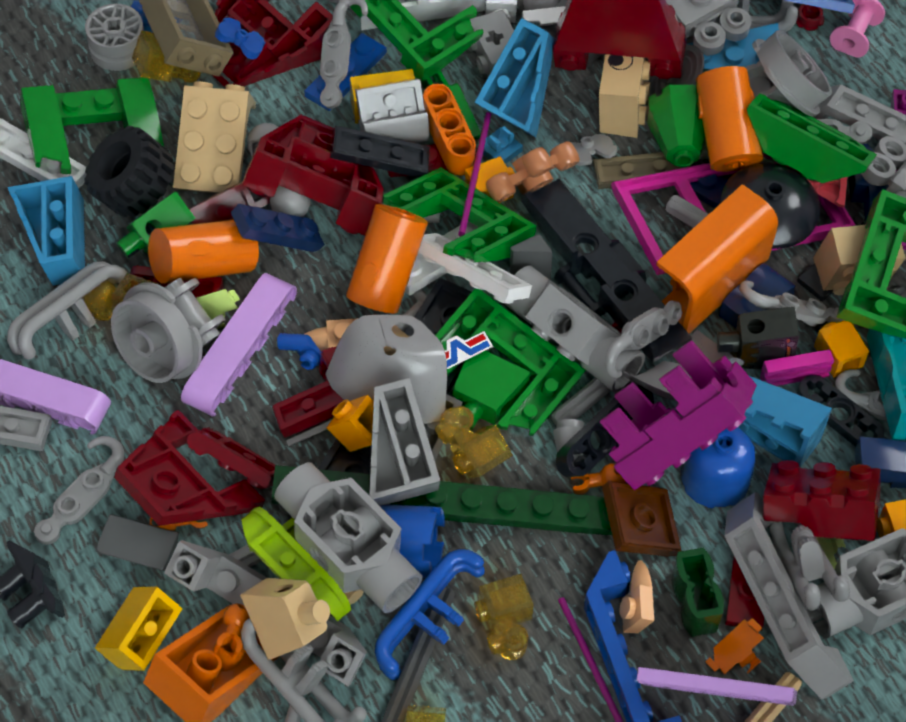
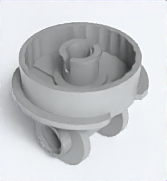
M777 30L765 41L762 39L755 40L752 46L760 61L744 67L748 71L750 88L754 93V97L756 98L761 93L768 96L771 100H778L796 109L798 108L808 116L815 117L820 113L818 105L832 94V89L827 78L812 57L791 36L781 30Z
M179 278L166 287L149 282L140 283L132 287L126 293L123 301L113 310L111 330L117 349L126 363L141 377L156 383L188 377L198 369L201 363L202 348L220 335L217 327L225 322L226 319L221 314L211 320L191 292L200 284L197 278H193L186 283Z

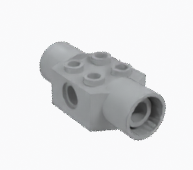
M525 266L514 275L532 285L530 296L526 299L514 300L510 304L503 303L505 306L532 327L531 329L546 341L550 340L558 345L557 351L569 360H575L581 364L586 371L612 392L617 393L632 382L625 378L624 374L616 379L610 377L605 368L607 350L613 340L621 336V332L571 293L549 280L533 266ZM623 350L616 360V371L620 370L622 373L625 371L634 377L637 376L644 364L645 355L639 350Z
M308 462L295 468L282 480L276 489L274 497L295 520V540L334 579L343 593L362 589L384 613L394 611L414 594L422 581V575L399 552L401 527L352 478L330 482L313 463Z
M901 528L840 555L834 570L838 576L843 575L849 581L850 596L848 600L844 602L836 601L825 582L817 585L820 591V606L814 610L805 607L812 623L824 618L813 624L818 633L824 638L834 636L853 626L872 635L905 620L906 530Z

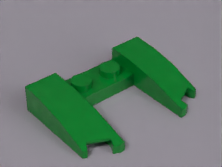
M365 0L368 6V14L366 16L401 52L400 62L407 69H413L414 77L420 79L421 83L459 57L478 41L484 33L483 29L473 31L470 19L477 16V9L474 5L427 32L398 0ZM359 5L350 6L359 18L364 16Z
M149 77L117 79L116 88L66 93H55L53 85L21 88L20 107L35 167L40 168L42 159L47 158L62 163L61 174H71V163L63 126L122 120L124 129L127 126L138 127L164 146Z
M441 167L384 194L382 202L385 205L404 209L422 218L448 209L462 217L469 184ZM475 188L468 221L478 228L445 244L443 253L474 260V262L506 259L510 257V248L535 236L536 225Z
M882 189L873 199L865 224V229L867 230L851 281L845 287L836 318L906 339V298L887 291L901 242L906 243V198Z
M475 288L435 336L443 344L445 351L447 350L448 339L457 335L461 339L467 340L485 331L496 349L518 366L530 372V375L534 377L533 381L497 423V427L507 430L509 425L529 429V435L534 436L552 415V412L556 410L580 381L586 370L576 362L563 356L557 351L555 346L537 335L529 326L482 290ZM459 364L447 369V377Z

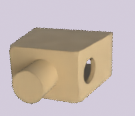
M265 578L240 595L268 660L307 645L327 630L326 621L330 617L329 605L324 600H316L311 585L307 581Z

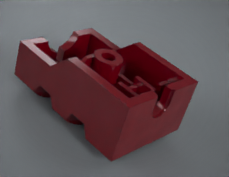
M784 460L779 463L772 462L763 495L764 521L801 523L811 529L814 537L874 541L880 509L881 469L857 464L851 466L850 471L836 470L835 465L827 462L817 463L813 466V469L800 468L799 464L792 460Z

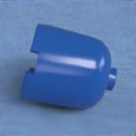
M738 427L733 431H729L726 428L718 434L716 441L708 448L701 450L698 447L692 451L690 458L683 463L681 468V481L685 487L686 494L696 503L708 508L733 506L746 496L750 487L755 466V447L750 437Z
M399 504L380 505L401 527L399 552L422 575V579H425L442 559L444 542L437 541L438 526L445 527L442 507Z

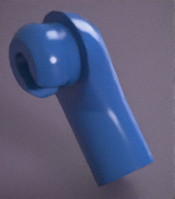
M280 333L278 335V349L297 351L300 355L299 360L302 362L301 366L304 369L313 370L320 364L322 352L309 335Z

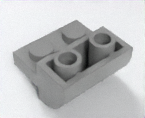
M420 79L355 89L360 120H358L360 131L412 143L427 142L429 140L428 113L424 107Z

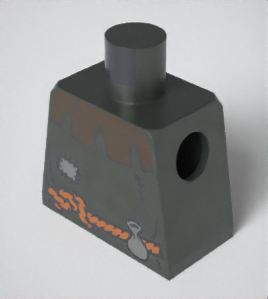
M795 307L742 313L738 316L736 331L717 332L718 353L736 352L737 358L745 362L741 366L743 369H762L764 361L795 356L799 339Z

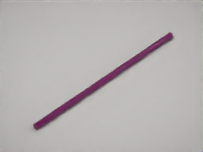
M490 112L485 113L458 232L460 237L465 235L492 116Z
M565 598L558 599L615 722H623Z

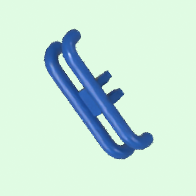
M465 549L451 551L445 555L380 633L375 643L374 653L380 670L390 680L399 679L401 670L399 663L392 657V653L415 624L439 643L444 645L448 641L449 636H447L446 632L424 615L428 608L444 617L452 625L458 627L461 625L464 619L459 613L439 599L438 596L452 578L460 572H467L476 578L483 576L485 573L484 560L480 555Z

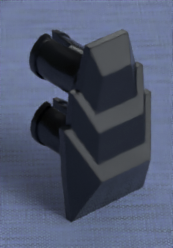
M10 540L7 541V547L14 558L15 564L0 575V598L6 601L10 595L27 582L32 586V592L7 610V614L18 628L23 629L27 623L45 609L63 618L65 616L63 602L58 594L56 581L50 572L48 561Z

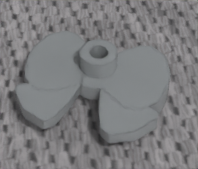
M595 134L592 137L585 136L581 138V143L571 142L580 158V161L576 164L578 166L590 165L592 163L591 155L595 153L605 158H612L618 151L612 139L604 134Z

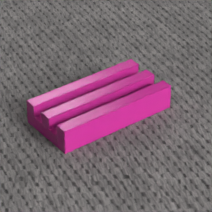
M828 349L767 360L763 363L760 380L774 386L801 382L803 378L809 375H818L823 378L829 377L834 358L831 350Z

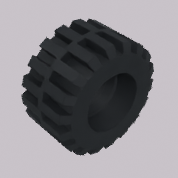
M127 126L125 129L121 127L114 134L110 133L102 143L97 145L95 152L91 154L90 162L85 169L87 174L84 178L87 185L86 189L94 198L122 217H127L128 215L136 217L139 213L144 214L147 212L149 207H154L159 202L158 199L166 193V188L173 178L171 177V174L174 172L173 157L169 150L138 127Z

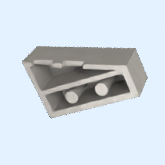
M410 378L374 387L369 496L380 506L438 491L441 480Z

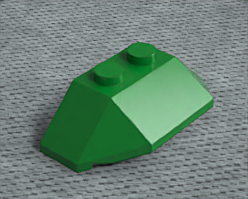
M761 93L747 108L763 153L771 156L776 163L788 165L799 171L803 177L809 180L826 183L864 173L877 156L876 153L867 150L864 145L852 137L806 115L790 105L778 100H771L768 96Z

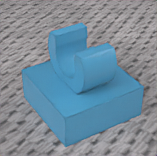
M503 126L486 138L483 155L489 160L501 156L506 164L523 152V145L514 138V134L509 129Z

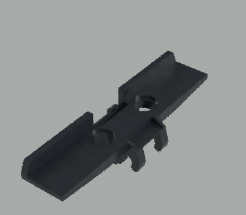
M560 179L533 193L529 191L521 197L522 204L554 248L567 262L566 265L557 270L554 279L558 284L563 282L577 299L596 314L602 316L608 313L616 324L623 329L627 322H631L634 318L651 308L658 307L663 309L665 307L664 303L646 283L647 278L642 267L619 240H610ZM581 243H588L593 246L594 250L590 253H581L576 246ZM582 273L586 279L592 276L595 277L601 285L598 302L593 299L575 275ZM629 292L633 295V298L630 300H619L629 294ZM678 321L675 325H669L665 335L660 336L641 348V350L652 362H655L692 340V337Z

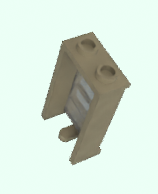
M208 0L139 1L165 57V64L219 77L234 52L229 43L220 42L215 37V31L219 22Z

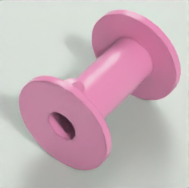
M853 0L855 6L853 14L848 13L851 18L848 25L835 28L830 35V43L835 50L856 58L862 57L867 53L869 41L864 33L868 25H879L885 17V9L878 0Z

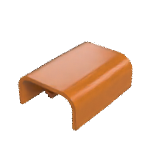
M743 184L656 263V266L672 277L670 284L673 286V291L662 302L665 306L671 300L681 304L682 317L678 321L689 334L722 305L723 300L734 288L745 281L758 266L768 261L778 228L777 215L769 203Z

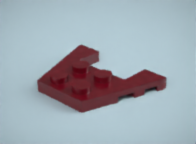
M179 410L170 416L169 421L164 426L160 425L145 444L142 443L117 467L114 478L158 526L250 513L255 507L262 508L265 499L245 479L217 492L178 452L176 448L187 444L186 439L189 433L198 430Z

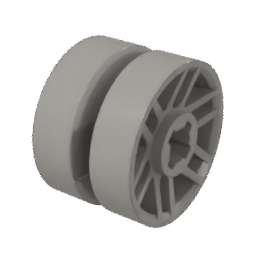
M107 4L95 9L88 16L85 23V31L90 56L98 66L111 71H121L134 67L143 59L146 53L143 22L140 14L134 8L124 4Z

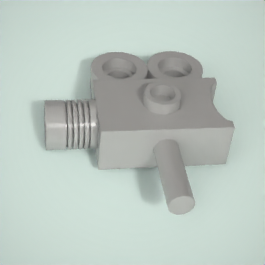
M665 0L676 11L675 18L677 22L684 25L685 38L694 34L693 45L698 47L704 55L718 54L724 47L725 39L740 41L749 34L752 20L745 10L737 8L738 0Z
M883 137L874 149V153L877 156L861 175L869 184L876 186L888 184L889 187L886 191L906 198V144L895 137Z

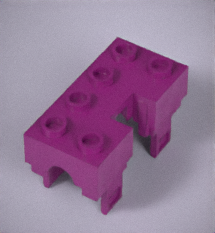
M692 340L672 354L685 371L678 365L659 378V381L678 402L675 408L682 415V418L674 408L666 409L661 402L652 404L633 382L614 395L616 400L633 419L630 420L620 408H617L601 419L600 423L619 444L617 448L615 446L612 447L609 455L616 462L613 467L634 491L645 483L651 486L663 476L664 470L672 465L674 468L681 466L690 458L692 451L698 447L701 450L708 448L716 441L718 434L727 428L729 431H733L746 419L744 414L753 403L751 398L757 385L736 361L732 364L724 355L712 363Z

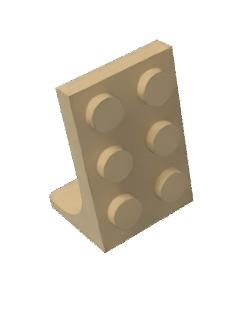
M200 81L194 82L193 86L184 85L173 189L220 193L241 182L250 109L256 108L255 100L249 91H245V87L229 84L226 85L225 89L213 88L211 83Z

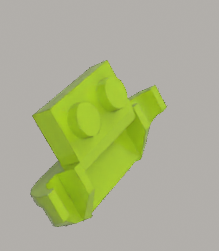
M255 507L251 510L249 514L241 519L244 537L249 550L253 551L279 579L307 581L311 585L316 600L327 602L330 614L337 621L352 610L350 603L339 585L295 540V520L293 517L281 526L265 509Z

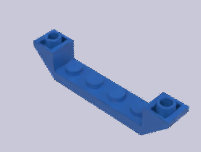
M614 550L608 552L586 592L584 610L626 722H653L651 707L647 700L642 701L638 691L640 683L637 681V670L635 667L629 668L625 656L628 655V649L624 636L617 634L613 625L615 614L608 600L625 596L627 584L631 581L626 562H620L617 552ZM679 715V716H675V717L668 718V719H665V720H661V721H658V722H682V721H681V718H680V715Z

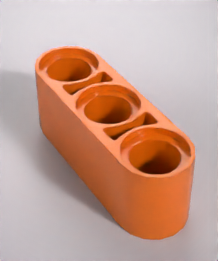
M432 84L423 93L424 107L428 113L429 131L449 172L459 176L465 175V169L474 166L475 140L449 87L443 84Z

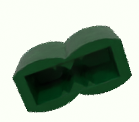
M704 548L678 552L671 579L673 591L682 603V623L692 637L716 633L724 611L722 592L713 581V561Z

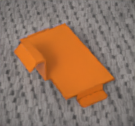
M753 618L748 622L744 619L714 647V660L709 657L706 663L713 671L716 672L720 668L724 674L737 663L742 668L750 663V669L746 672L748 674L761 662L752 649L764 639L759 634L762 627Z

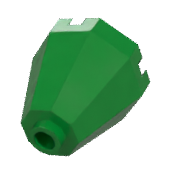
M668 85L662 89L663 94L656 97L655 93L648 98L647 125L666 160L674 166L687 167L700 159L706 141L703 121L699 119L697 86Z

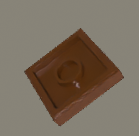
M608 481L602 486L616 551L665 557L677 556L678 552L682 551L666 488L642 485L634 491L628 483Z

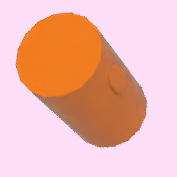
M724 66L700 74L695 79L698 92L699 119L703 121L711 170L718 172L737 171L746 166L760 163L763 160L762 149L747 112L749 104L755 99L754 93L750 88L747 69L741 66Z
M376 204L346 297L369 309L391 314L398 313L428 224L427 220L401 208Z
M233 219L156 228L151 232L149 238L148 255L155 278L160 283H172L179 278L187 281L193 278L202 279L252 272L258 262L259 245L258 241L242 238Z

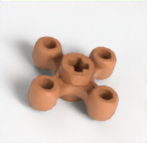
M570 141L563 142L550 151V156L543 147L535 148L512 163L517 173L509 176L506 172H502L487 180V190L492 199L497 202L506 200L514 195L516 192L515 187L518 188L522 195L529 191L533 193L553 181L550 170L557 168L559 171H565L575 166L580 161L578 152Z

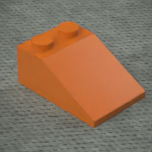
M229 606L155 653L143 681L156 696L185 722H212L262 674V671L244 650L243 645L236 660L231 658L233 649L230 647V641L226 645H222L217 654L213 652L218 637L226 631L227 627L224 624L223 617L225 610ZM256 633L257 642H258V644L260 645V647L263 649V647H262V645H261V643H260V640H259V638H258V636H257V633Z

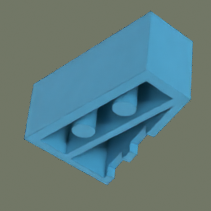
M521 18L474 103L483 110L490 112L492 115L536 138L553 57L554 37L544 29Z
M68 176L7 187L39 263L53 286L62 284L84 268V198L73 177Z
M749 376L757 386L751 398L753 403L744 414L746 419L738 428L744 431L752 442L783 461L792 460L797 462L801 468L820 443L832 408Z

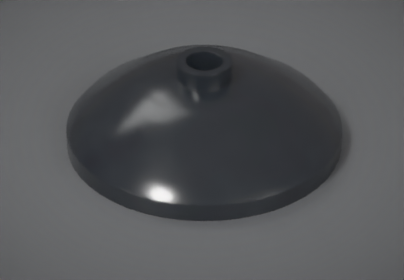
M758 163L746 166L735 172L723 188L720 204L742 184L769 203L778 218V228L772 249L787 248L802 242L813 232L819 220L820 201L816 190L805 177L786 166L773 163Z

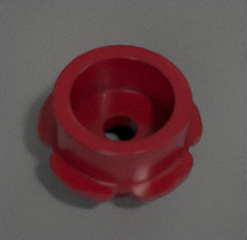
M805 4L799 7L796 20L798 27H804L807 31H814L824 24L825 18L822 8Z

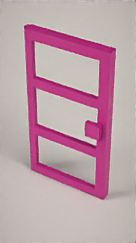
M762 152L766 159L773 160L771 156ZM710 163L612 182V192L656 275L666 274V272L656 266L657 261L663 254L631 194L675 186L681 198L705 212L690 182L698 181L699 178L713 174L720 177L734 174L737 171L711 170ZM818 195L819 201L832 223L816 226L805 240L794 246L824 240L831 228L855 226V223L845 207H839Z

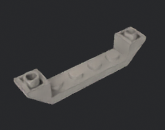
M843 85L831 86L832 94L818 105L820 113L813 117L815 119H827L831 116L850 126L855 122L864 121L871 126L873 137L881 140L883 137L891 136L898 138L906 144L905 114Z
M754 492L727 511L724 536L786 662L820 699L828 698L854 682L838 648L825 646L818 635L765 530L773 524V521H764L763 501L759 493Z
M183 540L178 542L164 574L193 592L208 588L232 604L238 603L242 605L244 603L240 595L267 578L226 553ZM330 616L326 621L327 630L309 642V644L314 649L312 653L321 657L320 661L324 660L328 664L329 668L326 673L345 685L350 686L367 651L348 626Z

